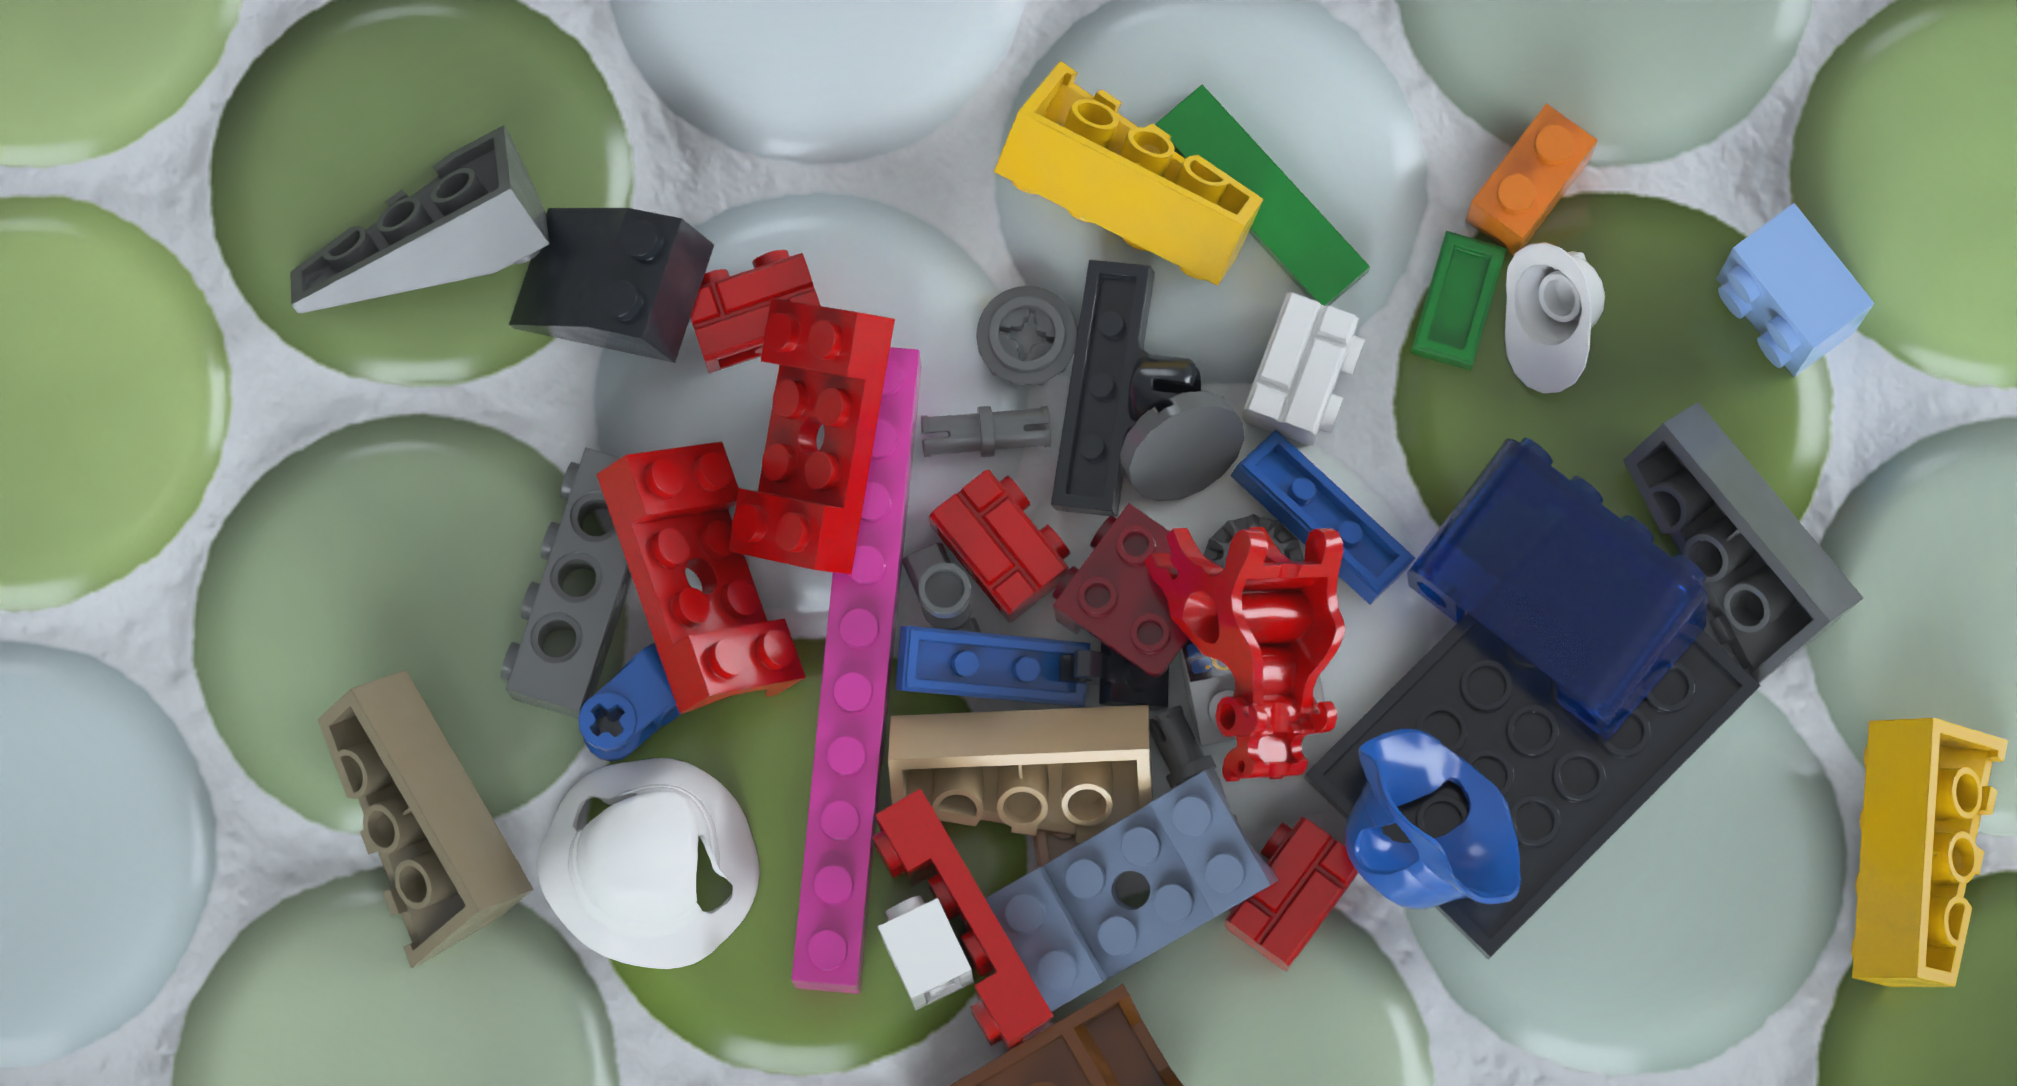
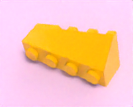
M1060 61L1018 111L994 172L1009 179L1019 190L1029 194H1038L1064 207L1074 218L1087 223H1095L1122 237L1131 247L1141 251H1150L1177 265L1186 275L1195 279L1207 280L1218 286L1236 261L1263 198L1201 156L1195 155L1189 156L1186 159L1174 151L1175 148L1170 141L1171 136L1153 123L1146 127H1138L1120 115L1118 111L1122 102L1103 89L1097 91L1095 96L1091 95L1074 83L1078 72Z
M1937 718L1869 721L1868 741L1864 750V765L1866 768L1864 802L1859 821L1861 847L1859 872L1855 882L1857 908L1855 936L1851 944L1853 959L1852 978L1888 987L1956 986L1972 912L1971 905L1964 898L1967 883L1973 879L1974 875H1980L1984 851L1976 846V838L1981 815L1993 814L1997 790L1992 786H1988L1993 762H2004L2008 740Z

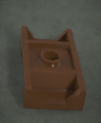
M1121 984L950 1086H1183V1084L1168 1065L1142 1021L1124 984Z

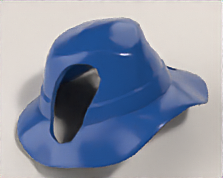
M1399 729L1370 739L1359 747V759L1367 782L1347 818L1345 842L1349 859L1356 871L1370 886L1393 903L1409 909H1429L1467 897L1482 904L1509 902L1516 897L1521 885L1518 839L1508 803L1491 781L1459 755L1448 749L1437 738L1421 730ZM1451 781L1461 787L1469 804V812L1466 819L1449 833L1432 838L1413 825L1397 808V806L1431 794L1442 786L1443 783ZM1397 823L1411 842L1393 841L1383 833L1381 827Z

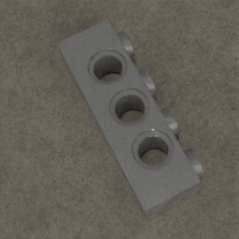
M587 447L584 449L580 464L571 462L565 473L560 498L568 501L560 524L552 521L546 531L541 548V558L548 560L541 583L532 581L527 589L521 609V618L528 620L521 644L511 642L501 670V679L508 680L506 690L512 699L576 719L579 717L581 707L595 694L632 580L614 526L608 533L602 536H590L583 532L584 519L590 512L597 509L608 510L596 474L620 459V457ZM584 568L596 574L595 585L586 595L573 597L563 592L564 580L570 572ZM565 628L576 633L575 646L567 655L551 657L544 653V641L552 631Z

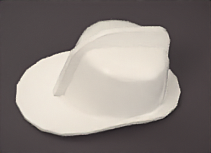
M1546 242L1528 244L1515 253L1507 269L1506 354L1514 373L1527 387L1541 393L1562 392L1576 383L1586 367L1590 350L1591 328L1597 323L1604 310L1605 292L1602 280L1596 270L1586 262L1584 253L1576 251L1566 252L1562 248Z

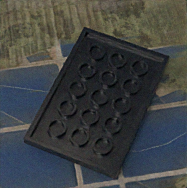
M1575 506L1305 774L1304 778L1347 820L1367 782L1359 759V747L1370 739L1390 731L1417 729L1437 738L1448 749L1459 755L1491 781L1508 803L1518 839L1521 872L1519 893L1511 901L1499 904H1482L1467 897L1435 906L1489 960L1761 685ZM1451 781L1443 783L1442 786L1431 794L1397 806L1405 818L1432 838L1449 833L1466 819L1469 812V804L1461 787ZM1397 823L1381 827L1383 833L1393 841L1411 842Z

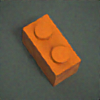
M1546 103L1471 201L1465 221L1499 246L1507 248L1506 251L1514 256L1516 252L1524 248L1588 164L1598 140Z

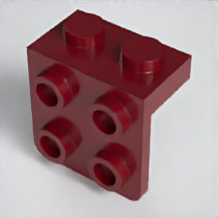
M1128 503L1118 518L1111 515L1100 526L1090 543V547L1094 550L1081 568L1078 569L1072 566L1060 580L1052 594V597L1056 599L1053 608L1056 621L1077 635L1083 628L1146 674L1156 677L1162 675L1167 670L1189 638L1171 619L1168 600L1162 588L1151 577L1144 562L1151 553H1170L1171 555L1170 546L1166 538L1170 531Z

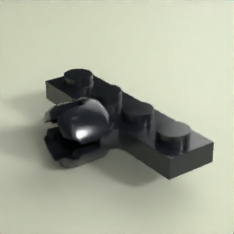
M1089 260L1051 499V506L1057 511L1102 516L1113 515L1118 517L1125 471L1121 465L1120 451L1126 435L1139 418L1155 407L1158 413H1160L1165 408L1173 405L1170 398L1181 393L1201 391L1200 370L1191 359L1151 355L1144 349L1155 276L1154 270L1149 265Z

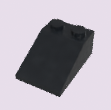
M548 208L546 219L550 244L542 248L530 260L509 325L514 329L675 363L714 244L684 219L632 208Z

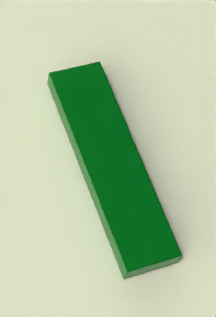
M1203 84L1155 124L1171 136L1170 141L1174 145V151L1186 159L1189 156L1199 155L1263 198L1249 233L1309 299L1317 301L1321 305L1330 306L1369 272L1370 266Z

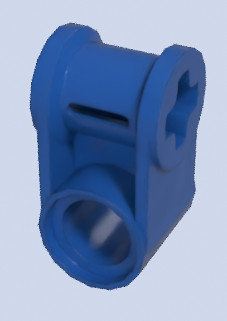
M655 642L643 648L631 658L611 681L589 698L581 707L578 717L580 732L589 751L601 760L612 762L628 757L661 727L666 726L682 714L678 711ZM603 717H606L611 722L619 720L622 732L616 737H613L607 731L601 733L597 722Z

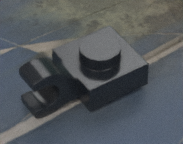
M1101 642V652L1076 650L1074 656L1060 655L1059 681L1100 685V705H1149V710L1155 711L1168 708L1169 667L1160 676H1150L1103 642Z

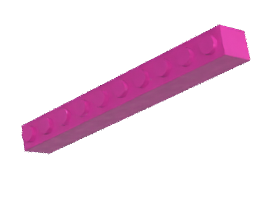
M890 347L852 574L834 572L832 574L792 970V982L795 988L853 994H860L875 847L872 836L876 834L877 827L875 814L878 813L922 368L920 351L918 349Z

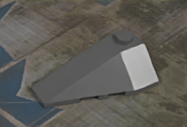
M503 125L450 153L435 164L433 168L439 176L411 197L401 189L385 201L389 207L381 214L378 221L365 230L361 226L350 227L290 272L291 304L297 313L300 314L493 274L511 264L519 265L528 262L542 248L549 245L545 209L505 126Z

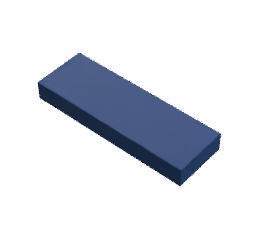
M1274 430L1248 454L1230 475L1305 546L1309 532L1316 528H1332L1339 532L1343 541V556L1338 576L1369 605L1388 589L1416 559L1277 430Z
M901 626L895 690L1085 707L1087 684L1059 681L1060 655L1074 656L1076 650L1090 651L1091 643Z

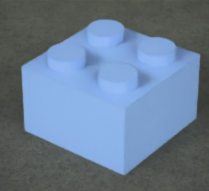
M1795 203L1733 247L1716 278L1721 285L1718 288V293L1725 306L1737 318L1747 317L1761 335L1757 338V342L1767 359L1777 368H1782L1785 365L1793 377H1796L1854 334L1874 305L1872 299Z

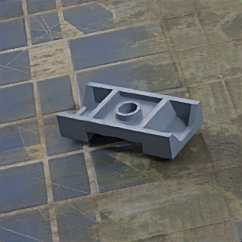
M1214 767L985 899L1052 1012L1279 880L1273 869L1252 848L1227 804L1221 780ZM1125 871H1136L1142 874L1149 883L1150 895L1147 902L1141 907H1130L1124 904L1118 897L1116 890L1117 881Z

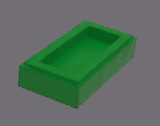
M1450 231L1445 232L1411 348V354L1471 371L1507 248Z

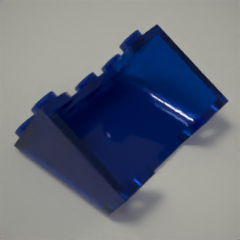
M1526 437L1520 442L1506 438L1408 570V586L1455 623H1458L1466 615L1465 611L1552 678L1557 684V702L1608 741L1705 629L1708 595L1702 583L1706 580V577L1701 569L1685 556L1675 554L1672 558L1653 544L1654 536L1640 521L1630 515H1624L1622 518H1619L1602 505L1604 502L1603 497L1586 480L1578 476H1574L1569 480L1552 467V458L1539 444Z

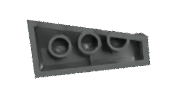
M1699 402L1662 423L1623 460L1661 533H1670L1683 558V563L1679 567L1690 587L1697 584L1715 617L1709 623L1721 645L1728 642L1740 666L1759 684L1824 633L1863 599V596Z

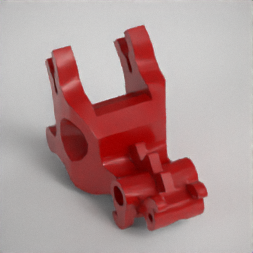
M1264 527L1242 529L1235 533L1230 543L1228 556L1225 559V569L1223 570L1220 565L1211 563L1202 555L1188 528H1173L1166 536L1171 555L1170 553H1151L1144 562L1151 577L1162 588L1168 600L1171 619L1203 655L1224 663L1230 669L1235 679L1233 696L1222 698L1217 704L1215 714L1216 724L1221 734L1225 737H1236L1237 741L1236 748L1230 750L1223 761L1222 774L1225 781L1232 782L1239 781L1240 778L1267 777L1271 780L1302 775L1309 761L1302 753L1301 744L1303 738L1307 734L1329 732L1334 729L1337 722V710L1333 702L1320 701L1317 703L1313 697V690L1318 676L1335 656L1345 634V624L1337 599V581L1343 556V541L1339 532L1332 528H1316L1310 531L1306 540L1304 562H1293L1280 552Z

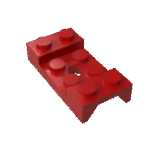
M771 298L760 362L778 364L779 369L773 394V404L765 451L762 458L758 491L739 488L728 551L812 570L852 574L895 319ZM823 424L824 441L818 450L817 434Z
M722 441L627 454L596 474L679 713L693 711L728 696L764 690L766 697L775 696L806 678L785 618L767 621L745 556L728 551L732 531V519L728 509L736 505L739 487ZM686 568L697 575L701 582L702 592L690 586L685 574Z
M921 788L875 814L880 832L873 835L872 839L877 852L893 879L904 873L912 887L927 879L930 885L929 889L935 899L938 898L948 921L959 915L968 932L960 936L963 942L961 944L980 977L989 972L993 974L974 985L979 1002L970 1006L973 1011L972 1015L990 1046L1002 1040L1007 1051L1052 1026L1053 1024L1050 1019L1054 1016Z

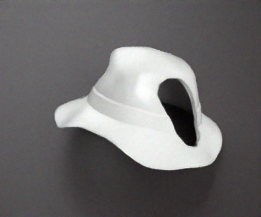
M651 758L613 764L596 769L584 776L568 791L561 801L547 836L541 844L537 858L538 878L545 898L561 922L579 941L607 958L630 965L657 969H672L694 964L710 955L722 944L748 914L757 893L760 874L758 854L746 816L734 796L718 780L705 771L687 762L672 758ZM598 798L604 803L611 805L591 820L583 830H577L579 814L586 800ZM698 836H700L714 871L726 878L732 885V894L729 898L712 911H702L696 903Z

